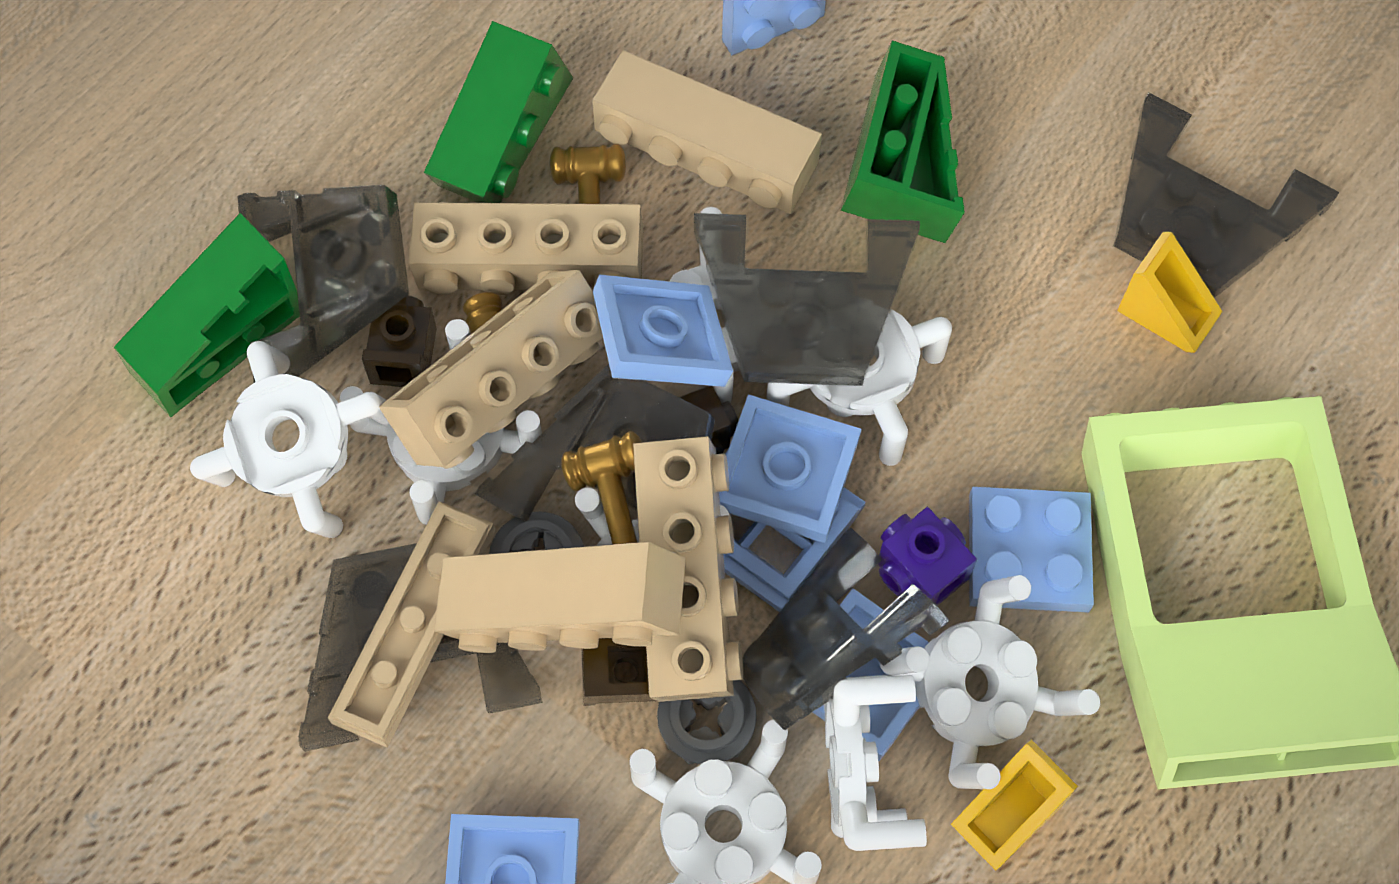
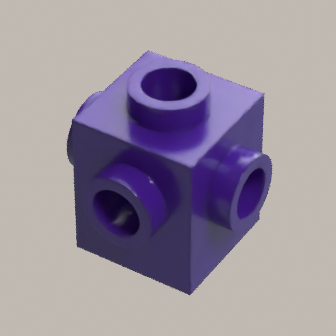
M928 506L912 519L907 514L900 516L887 527L880 537L883 541L877 561L880 567V577L894 594L899 597L906 595L925 616L970 579L977 562V558L965 546L966 541L959 528L946 517L939 519Z

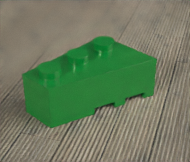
M491 22L424 171L437 186L477 203H501L503 198L506 199L511 195L516 186L521 167L573 80V76L553 45L497 22Z
M893 40L891 41L874 78L840 211L946 243L965 211L963 197L958 196L955 173L958 167L957 150L952 149L949 123L952 120L945 58L943 56Z
M239 213L114 346V349L128 372L171 418L247 358V348L251 343L255 341L267 343L304 314L305 309L285 258Z

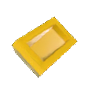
M1162 232L1133 274L1117 310L1183 351L1191 353L1197 351L1223 312L1172 232Z
M1031 739L1000 771L999 784L993 789H983L951 825L996 871L1066 803L1079 786Z

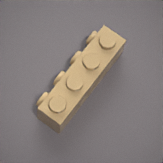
M624 50L620 53L592 100L595 131L600 132L610 142L619 145L628 144L647 152L661 164L680 166L698 174L710 185L716 187L726 186L749 196L753 202L764 208H778L791 214L819 163L822 133Z
M414 203L408 264L418 289H426L436 294H451L457 291V289H481L485 292L504 295L511 293L513 290H528L550 272L580 270L593 291L599 275L642 279L644 230L640 204Z
M571 270L548 273L379 406L416 465L448 469L462 463L474 452L473 443L486 433H493L506 427L516 418L517 412L515 409L528 398H536L550 391L559 382L557 375L570 364L574 365L585 361L599 350L600 346L597 342L603 338L593 292L581 271Z
M708 436L634 443L639 543L651 542L686 558L679 635L653 636L652 645L646 646L649 697L658 702L734 696L733 680H743V658L740 641L730 642L728 617L738 616L739 607L735 578L725 579L724 554L734 552L730 515L721 516L719 492L729 491V472L726 454H716V448Z
M651 542L443 558L434 632L459 639V649L478 653L496 652L497 643H508L509 647L520 650L542 651L546 650L547 641L559 640V644L567 647L591 649L598 647L599 638H612L614 643L627 646L652 645L653 636L679 635L686 558Z

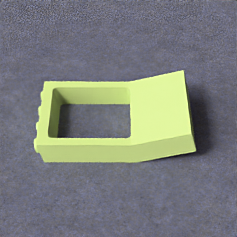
M1284 397L1272 401L1228 402L1216 406L1183 409L1167 408L1161 411L1128 414L1110 413L1104 416L1089 417L1081 455L1088 491L1091 493V506L1121 660L1157 790L1399 765V670L1372 601L1322 397ZM1274 458L1288 460L1294 469L1327 609L1163 624L1157 621L1152 611L1124 472Z

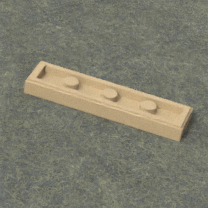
M439 501L328 716L331 724L388 748L444 635L434 632L443 558L484 555L495 532L494 523Z

